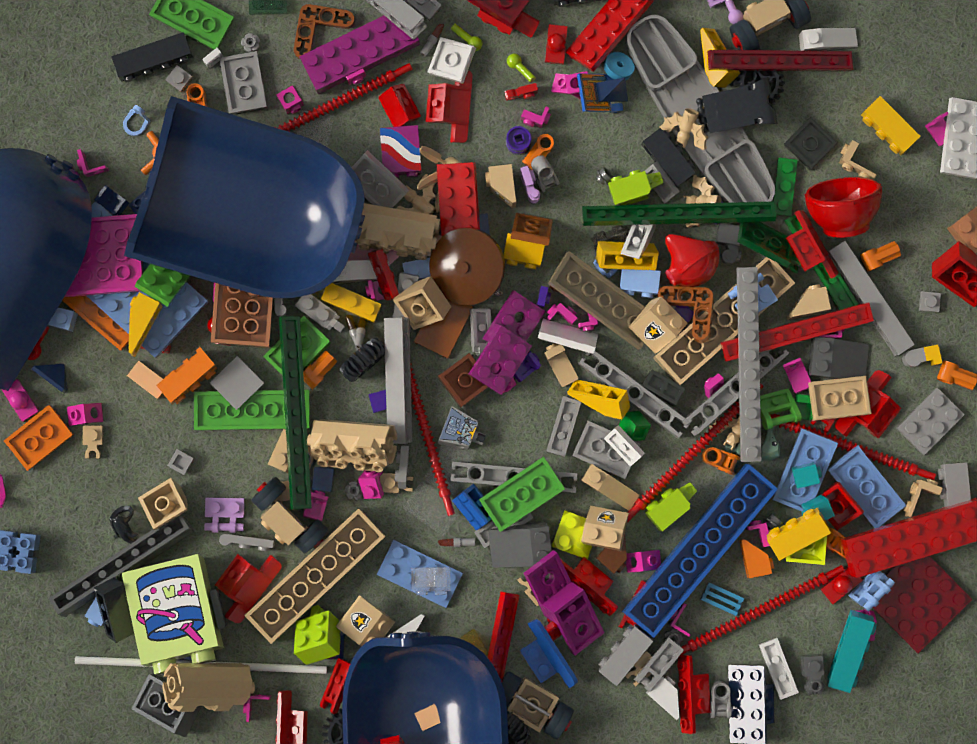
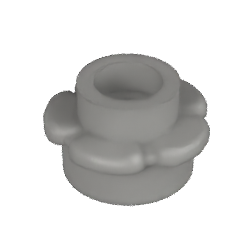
M248 33L242 38L241 45L244 46V50L247 52L256 51L259 48L260 39L257 35Z

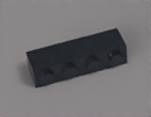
M182 32L111 56L121 82H131L136 79V76H149L154 73V70H166L171 68L172 64L187 63L190 61V58H193L187 37Z

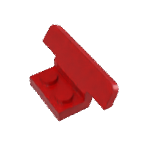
M469 70L463 84L455 82V85L447 83L430 84L428 87L426 122L430 124H452L451 143H464L468 138L472 73Z
M803 210L796 211L795 215L803 229L788 236L786 239L804 271L822 263L830 278L836 277L838 270L808 216Z
M877 370L867 381L871 414L839 418L835 423V428L842 435L847 437L855 425L859 423L874 437L880 438L902 409L891 397L881 392L892 378L890 375L881 370Z
M237 554L215 584L224 594L235 601L225 615L227 619L235 623L243 621L245 615L252 609L281 570L282 566L278 560L270 555L261 568L258 569L241 555Z

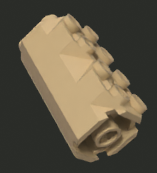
M364 203L362 215H365V219L361 227L362 232L360 238L355 241L359 245V249L369 251L370 248L383 249L385 254H388L389 250H395L398 256L407 257L412 255L419 260H426L427 256H431V252L435 249L437 243L435 235H439L440 219H437L436 215Z
M315 419L313 421V429L311 434L308 435L307 444L311 446V456L317 460L319 466L345 469L347 464L351 462L354 464V468L359 471L382 472L384 467L393 463L397 452V446H393V440H397L395 425Z
M170 663L164 671V677H167V682H163L162 686L165 701L170 709L177 710L178 712H193L197 706H204L208 710L229 711L233 705H244L250 698V694L255 691V684L252 682L250 666L242 663Z

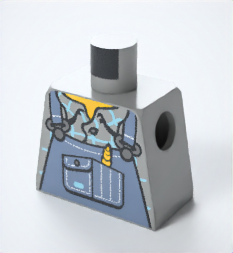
M451 407L438 444L468 450L471 441L482 445L486 434L475 431L478 425L477 420L455 407Z

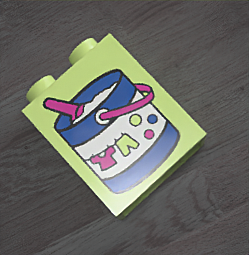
M196 554L122 573L141 665L153 666L154 674L157 675L163 674L170 663H176L178 659L191 656L192 663H207L216 660L214 650L222 649L224 646L215 618L209 592L211 591L205 560L202 556Z

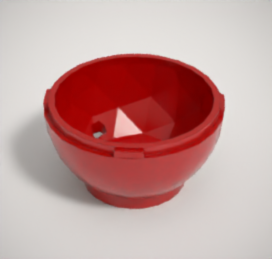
M861 177L826 180L813 185L806 191V194H804L806 207L815 222L823 228L824 234L840 238L857 236L869 230L870 222L876 216L881 205L882 186L872 179Z

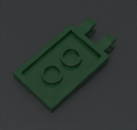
M740 222L738 243L786 268L789 266L790 270L794 273H797L799 269L796 264L801 266L786 239L787 235L762 222Z

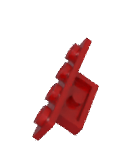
M481 8L477 14L483 22L492 24L500 32L509 35L516 29L532 38L540 24L539 20L525 12L520 14L511 28Z
M585 557L581 559L574 569L561 559L571 582L582 588L589 601L599 607L601 612L611 616L618 609V606L604 594L614 581Z
M681 655L678 657L677 663L681 732L696 734L695 714L711 713L709 674H693L692 656Z
M292 690L279 691L277 697L276 744H307L308 711L291 710Z

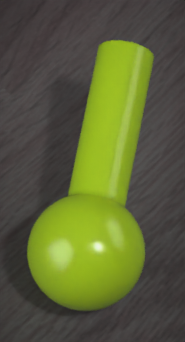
M454 23L451 27L453 32L464 39L468 45L474 46L476 48L475 51L482 48L483 42L481 38L469 35Z
M513 53L507 57V65L510 68H516L530 83L536 79L522 64V59L518 54Z

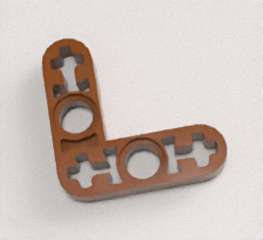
M311 4L304 5L300 10L294 43L295 56L300 59L299 56L301 55L297 50L301 49L302 41H310L309 43L305 42V50L308 51L303 54L312 51L316 24L349 29L355 23L354 15L348 10ZM311 9L312 13L317 14V10H320L319 20H316L317 17L315 15H310L307 18L304 12ZM325 12H330L333 18L331 21L326 22L322 19V15ZM336 13H339V18H345V15H348L351 21L344 24L343 20L337 19L338 23H335ZM302 28H309L311 34L308 37H303L300 34Z
M663 286L660 288L658 297H662L670 306L694 307L692 336L697 343L707 342L711 334L714 306L712 291L705 287ZM666 292H669V294L671 295L668 296V299H665L664 296H662L666 295ZM685 292L691 294V298L687 301L681 299V295ZM704 294H707L708 297H710L706 298V301H703L701 298L704 297ZM701 311L708 312V317L704 320L698 318V314ZM700 325H703V331L704 333H706L702 334V337H699L698 334H696L700 333Z

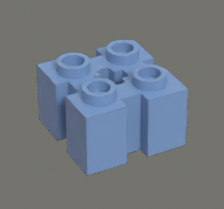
M0 530V570L11 571L13 567H16L15 572L35 573L37 558L33 557V552L39 550L41 535L21 533L20 537H17L18 532ZM15 547H17L16 549L20 551V554L16 556L13 553Z

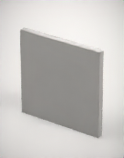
M237 356L210 384L238 410L264 382Z

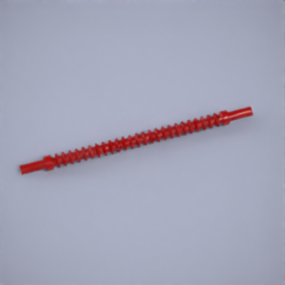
M410 63L394 71L389 70L386 72V75L381 74L380 78L377 76L376 80L371 79L372 82L367 81L366 85L362 84V87L357 86L356 90L353 88L352 92L347 91V94L343 93L342 97L337 96V99L333 98L331 102L328 100L327 104L323 103V106L318 105L317 109L313 108V111L308 110L307 114L304 112L303 116L299 115L297 119L294 117V120H289V123L284 122V125H279L278 129L290 132L291 129L295 130V127L300 128L301 124L304 126L305 122L310 123V120L314 121L315 117L320 118L319 116H324L326 112L329 114L330 110L334 111V108L339 109L340 105L344 106V103L349 104L350 100L353 102L354 98L358 99L360 95L363 97L364 93L368 94V91L373 92L374 88L377 90L378 86L383 87V84L387 85V82L390 81L391 83L397 77L413 69Z
M410 368L411 399H413L412 405H415L413 410H416L415 415L418 416L416 420H419L420 423L418 425L421 426L419 430L423 432L421 436H424L423 441L426 442L424 446L427 447L426 452H429L428 457L431 458L429 462H432L431 468H434L432 472L435 473L434 478H437L435 483L439 484L437 486L440 489L439 496L443 498L447 515H454L455 512L450 499L451 491L449 488L447 489L448 484L445 483L447 479L444 478L445 473H442L444 468L440 466L442 463L439 462L440 457L437 456L439 452H436L437 447L434 446L436 442L432 440L434 436H431L432 431L429 430L431 426H428L429 421L426 420L428 416L425 415L426 410H423L424 405L421 404L423 400H420L421 394H418L420 390L417 389L418 384H415L416 379L413 378L415 376L412 373L413 368Z
M735 401L736 405H731L732 409H727L728 413H723L724 417H720V421H716V425L712 424V429L708 428V433L704 432V436H700L701 439L696 440L697 444H692L693 448H688L689 452H685V456H681V460L677 459V464L673 463V468L669 467V471H665L666 474L661 475L662 479H657L658 483H653L654 487H649L650 491H646V495L642 494V498H638L635 501L636 504L627 512L629 513L627 523L641 509L644 510L647 507V503L650 504V500H654V496H658V492H662V488H666V484H670V480H674L673 477L678 476L677 473L682 472L681 469H685V465H689V461H693V457H697V453H701V449H705V445H709V441H713L712 438L717 437L716 434L721 433L720 430H724V426H728V422H732L733 417L736 418L737 413L740 414L739 401Z
M774 413L773 415L770 414V417L773 419L780 417V415ZM792 421L779 425V428L783 426L785 430L789 428L790 432L794 430L795 434L797 432L800 433L801 428L833 440L838 443L836 448L841 447V450L846 449V452L851 451L857 446V443L852 444V441L847 442V439L842 440L841 437L838 439L836 435L832 437L831 433L827 435L826 432L821 433V430L816 431V428L805 427V424L802 426L800 422L796 424ZM862 445L859 446L869 459L872 458L873 462L877 460V463L888 464V467L893 466V469L897 467L899 471L902 469L904 473L907 471L912 476L916 474L933 481L936 477L935 473L919 468L917 464H909L908 461L904 463L903 459L899 461V458L888 457V454L883 455V452L878 453V450L874 452L872 448L868 450L867 446L865 448Z
M840 565L826 573L822 572L818 574L817 578L814 576L813 580L808 579L807 583L804 581L803 585L799 584V587L796 588L794 586L793 590L789 589L788 593L784 591V595L779 594L778 598L775 596L774 600L769 599L768 603L765 601L764 605L759 604L760 607L758 608L755 606V609H750L749 613L745 611V614H740L739 618L736 616L735 620L730 619L729 623L726 621L725 625L720 624L719 628L716 626L715 630L711 629L709 633L706 631V634H701L700 638L696 636L695 640L691 639L687 641L686 645L681 647L684 651L680 656L689 651L694 652L698 650L699 646L702 648L703 644L707 645V642H712V639L717 640V637H722V634L727 635V632H732V629L737 630V626L742 627V624L746 625V622H751V619L756 620V617H761V614L766 615V612H771V609L776 610V607H781V604L786 605V601L791 602V599L795 600V597H800V594L805 595V592H810V589L815 590V587H820V584H827L828 580L845 572L844 567Z

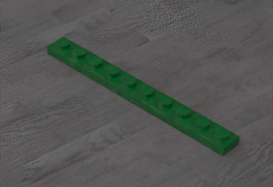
M774 201L582 206L583 226L776 221V210Z
M300 316L279 317L290 507L291 510L311 509Z

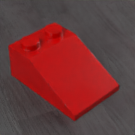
M958 241L932 262V278L975 307L977 306V255Z

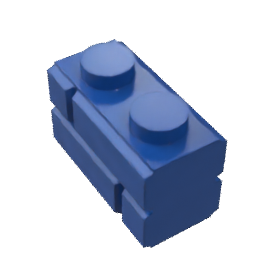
M473 483L452 501L473 528L478 530L487 524L491 517L479 501L483 494Z

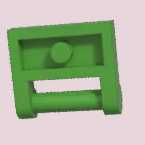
M789 388L760 396V416L765 430L787 422L801 421V413ZM790 410L791 414L773 419L770 417V414Z

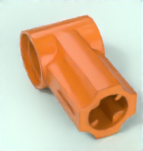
M549 134L540 135L522 163L533 170L531 167L532 160L537 156L547 157L549 152L553 150V137ZM548 139L551 145L548 148H543L540 142Z
M895 241L860 254L867 272L901 256L899 246Z
M325 350L303 372L304 382L311 389H314L323 380L324 375L335 365L337 360Z
M943 361L937 380L973 390L977 383V374L959 368V365L952 362Z

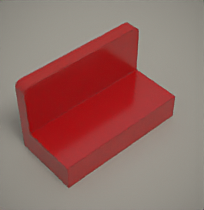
M404 83L391 86L378 97L393 127L403 126L421 117Z

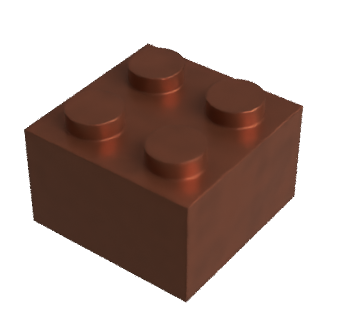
M470 353L438 376L460 408L488 388V386L469 375V372L476 363Z

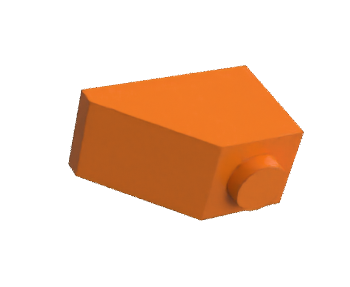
M739 540L747 578L772 574L771 569H774L772 558H769L768 554L747 540Z

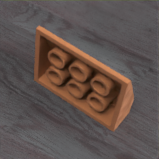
M215 283L211 343L269 348L273 298Z

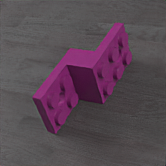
M512 290L482 338L488 344L472 367L469 375L502 395L531 349L532 345L526 341L545 311ZM517 312H522L523 319L520 322L515 321V314ZM494 363H498L500 366L497 373H492L491 366Z
M553 550L523 573L544 616L557 624L573 655L576 656L604 634L603 628L585 591L571 582L557 552ZM550 573L549 579L545 581L546 575ZM583 625V630L578 633L579 627Z

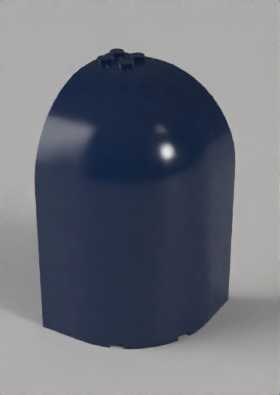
M170 97L153 167L150 171L145 194L142 197L127 241L124 256L248 293L271 298L301 297L315 293L331 284L345 268L350 253H355L357 242L354 241L360 238L361 227L365 219V215H362L364 207L363 187L351 166L337 153L310 138L180 98Z
M21 148L0 149V389L9 391L72 285L87 250L92 222L90 196L85 184L79 177L80 174L73 169V165L65 160L61 162L50 154L43 155Z
M410 631L403 634L390 633V637L371 639L355 654L347 672L343 692V744H380V739L397 735L404 740L405 744H508L507 704L501 679L491 661L473 644L456 637L430 635V632ZM435 704L440 723L422 731L415 713Z

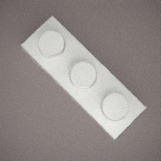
M778 638L759 644L779 699L781 700L799 693Z

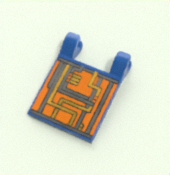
M577 74L583 112H610L614 114L618 111H623L622 103L611 104V102H599L596 83L614 80L607 74Z

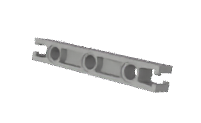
M366 0L413 40L427 27L423 22L425 20L424 17L403 0Z
M846 241L828 251L834 265L860 304L870 303L874 319L872 323L894 356L900 355L915 345Z
M409 317L384 318L387 425H395L397 440H393V444H407L412 442Z
M786 349L778 352L779 357L777 359H774L769 354L770 350L759 353L760 379L789 354ZM760 359H764L767 362V367H763L760 364ZM739 372L682 421L688 427L694 416L697 415L703 423L699 427L695 426L693 428L694 430L691 433L694 436L699 434L739 398V392L734 391L732 388V383H736L739 386ZM704 408H709L712 415L707 416L704 413Z
M596 351L593 354L586 352V356L591 354L599 363L595 368H592L584 363L585 358L583 357L578 365L605 385L627 390L629 402L677 439L680 438L683 433L681 431L677 432L670 426V423L674 418L682 422L685 419L683 416ZM601 365L607 366L608 374L601 375L598 372V367ZM631 388H636L639 391L637 398L630 397L629 390ZM662 411L669 413L670 418L668 421L660 419Z
M452 462L453 470H455V466L464 467L468 470L466 478H454L455 474H451L450 481L500 486L509 480L508 476L511 472L518 474L525 468ZM473 468L479 469L481 472L480 478H471L470 471ZM554 471L560 482L561 477H572L573 481H577V473ZM572 485L571 489L565 488L562 492L576 493V487Z

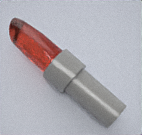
M438 24L433 33L430 34L420 52L422 55L427 56L433 45L436 44L444 24Z
M475 538L438 540L440 546H475Z

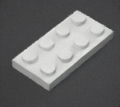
M952 97L949 98L948 104L949 114L946 120L940 173L977 179V102Z

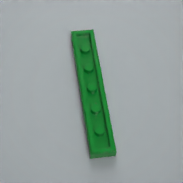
M795 214L784 221L792 234L803 229ZM822 263L813 267L822 284L827 288V292L838 310L859 305L839 271L838 275L831 279Z

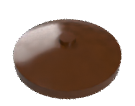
M475 228L456 229L442 236L436 243L435 249L432 250L429 261L430 276L449 301L460 305L478 304L492 297L501 286L505 274L504 255L498 243L487 233Z

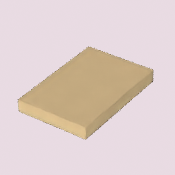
M866 376L808 383L813 421L871 414Z

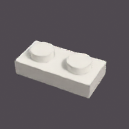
M619 425L604 438L629 466H632L645 454Z

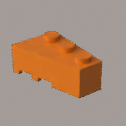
M201 347L196 350L197 353L190 359L186 358L183 361L184 364L173 370L156 385L172 405L174 403L177 405L181 403L189 391H196L201 386L200 382L205 378L209 380L216 374L215 370H217V367Z

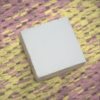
M216 48L202 60L208 68H211L220 61L219 58H222L223 55Z

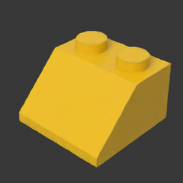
M508 233L504 260L507 265L517 266L519 263L524 264L527 269L536 270V267L541 266L545 245L511 239V234Z

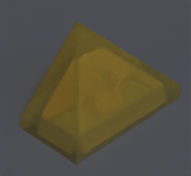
M475 629L459 637L473 644L488 657V650Z

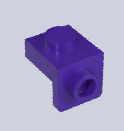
M531 351L528 352L514 374L518 382H522L533 371L541 367L537 355Z

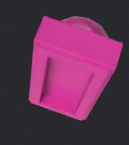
M19 379L13 382L9 391L2 389L22 422L40 412Z

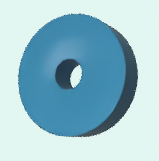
M621 52L610 53L603 65L607 75L613 79L625 78V80H628L635 69L632 59Z

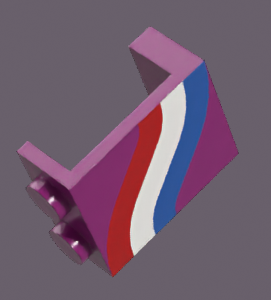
M418 125L380 128L382 164L396 178H399V175H406L408 178H412L422 174Z

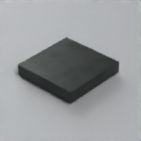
M810 117L783 145L811 171L838 142Z
M218 589L211 590L209 592L218 629H222L227 626L220 592Z

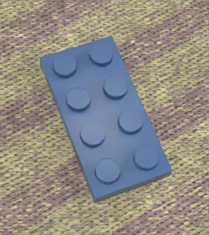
M801 428L777 486L778 490L774 493L772 499L803 511L801 504L816 497L838 443ZM813 462L816 464V467L820 466L822 478H819L820 483L797 489L791 468Z
M858 445L827 469L862 508L864 516L874 528L880 527L906 506Z
M393 540L377 573L378 576L447 608L463 574Z

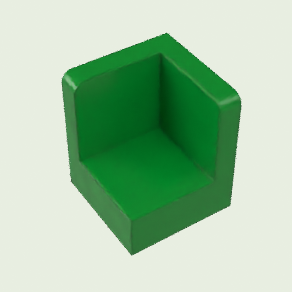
M797 394L795 402L802 419L812 421L810 396Z
M639 411L627 412L624 418L620 420L619 426L633 441L645 440L651 424Z

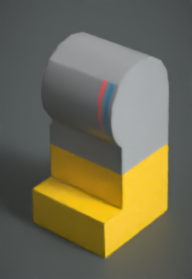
M938 345L910 350L902 357V362L907 367H915L927 361L931 362V366L942 363Z

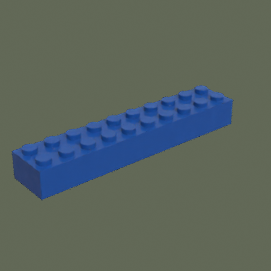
M745 464L622 612L654 638L778 488L750 464Z

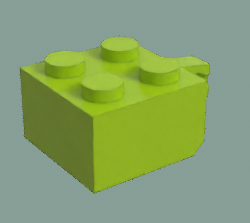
M635 170L629 173L630 176L612 178L608 186L614 205H631L648 199L651 195V190L662 185L663 179L660 172L646 174L645 171Z
M690 482L679 489L669 488L661 494L662 499L659 502L654 500L646 507L648 511L645 514L659 531H664L690 509L689 500L697 490Z
M319 605L313 606L310 617L296 621L294 654L306 665L339 655L341 631L336 626L340 621L329 610L324 612L323 608H320Z

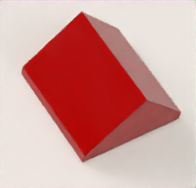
M834 482L820 494L829 500L835 516L828 519V521L837 531L864 513L840 482Z

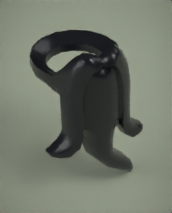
M131 506L117 508L109 519L115 533L113 537L117 539L120 535L125 542L130 544L136 541L134 537L138 535L131 530L128 524L134 514ZM122 512H130L128 517L118 516Z

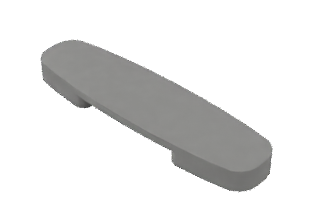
M659 15L644 17L629 30L626 38V47L645 87L663 118L667 116L672 117L677 111L683 116L686 108H692L697 111V98L719 92L717 87H713L709 82L705 70L697 61L695 52L664 17ZM679 125L672 131L676 138L680 131ZM742 127L715 133H705L709 137L706 141L707 149L705 150L694 145V135L692 132L690 133V138L684 150L702 175L707 178L709 184L715 187L714 190L725 203L772 201L775 195V185L755 144L748 139Z

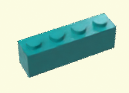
M850 610L826 679L828 687L848 693L851 692L852 687H856L858 681L857 672L863 667L864 659L862 658L864 652H868L870 635H874L877 626L873 616Z

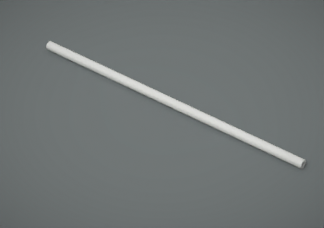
M75 657V664L147 667L141 665L140 659ZM176 660V663H192V661ZM207 662V663H237V662ZM242 663L249 665L250 671L327 674V666Z

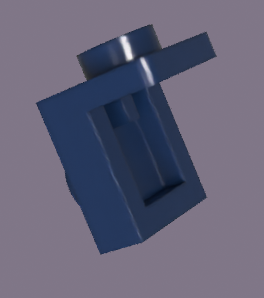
M106 185L94 199V201L115 216L121 215L129 204L127 200Z

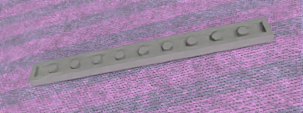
M757 267L737 268L741 462L761 461Z

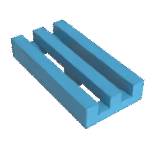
M708 582L701 600L737 616L744 598ZM710 588H713L730 597L737 599L738 602H732L709 590ZM707 594L734 606V611L707 599Z

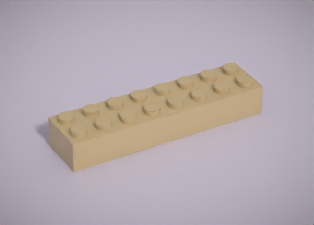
M767 257L756 266L758 274L761 273L764 277V280L759 282L760 287L762 288L768 284L777 299L795 284L777 262ZM733 287L714 303L711 334L707 342L697 343L692 336V323L653 357L678 385L685 382L722 349L721 342L731 340L738 334V311L734 306L737 304V297L731 300L728 296ZM705 311L698 318L701 320L706 319L708 312ZM700 325V333L696 334H698L699 337H702V334L706 333H704L703 331V325Z
M358 508L260 600L245 617L270 644L274 643L386 536Z

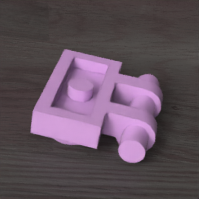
M528 166L520 168V177L528 200L532 204H536L539 202L540 192L534 188L536 181L534 172L529 170Z
M205 498V517H213L212 523H205V531H212V533H218L219 531H229L230 533L244 531V523H236L237 518H244L245 498ZM219 517H230V523H219Z

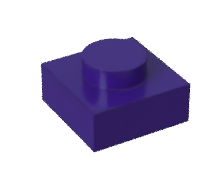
M541 286L537 302L538 307L544 308L545 303L549 304L551 293L548 292V287Z

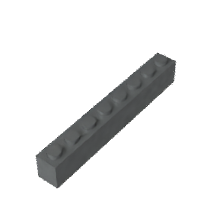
M181 514L158 529L151 530L50 597L49 600L58 615L67 617L96 597L94 587L113 577L118 581L123 580V572L141 568L195 531L187 518Z

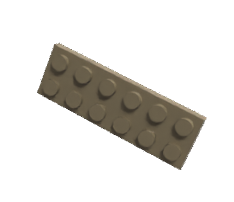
M567 252L548 284L636 349H642L644 342L629 326L645 307L573 253Z

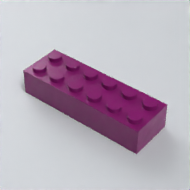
M383 15L299 57L319 95L347 81L346 76L362 68L366 72L419 46L420 42L418 37L413 40Z

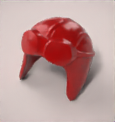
M674 234L666 236L665 243L671 254V266L665 273L673 286L697 287L712 278L717 270L720 255L719 247L715 241H701Z

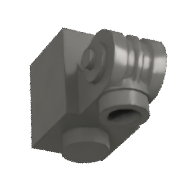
M719 223L715 242L727 247V250L721 254V261L726 265L740 262L742 251H739L740 243L737 242L740 226Z
M820 654L800 656L801 674L807 677L804 689L808 695H822L824 684L821 681V676H824L823 656Z

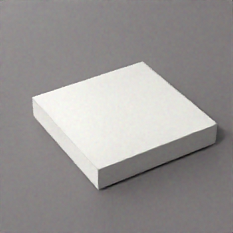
M440 37L428 73L463 84L476 48Z

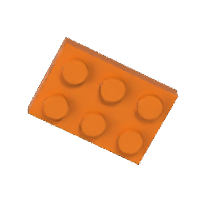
M48 405L6 438L4 442L25 469L29 471L74 434L52 406Z

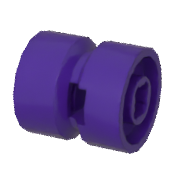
M515 126L507 133L506 146L512 154L522 155L526 153L531 144V134L525 127Z

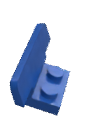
M537 619L529 622L528 626L537 639L522 648L520 652L540 683L556 673L561 675L568 688L578 683L577 677L542 623Z

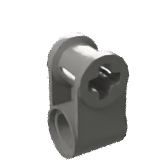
M537 156L532 160L531 167L542 193L555 184L557 186L560 185L554 169L545 156Z
M720 680L714 682L711 686V718H731L730 688L725 682ZM718 686H725L724 694H716Z

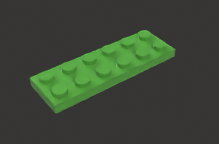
M283 390L256 391L238 410L218 391L194 392V430L286 429ZM304 390L307 429H310V390Z

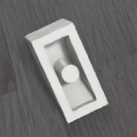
M662 676L653 689L646 693L677 720L679 718L678 691L674 687L676 683L669 676H666V678Z

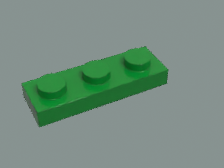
M778 158L773 201L776 215L791 217L798 161L796 159Z

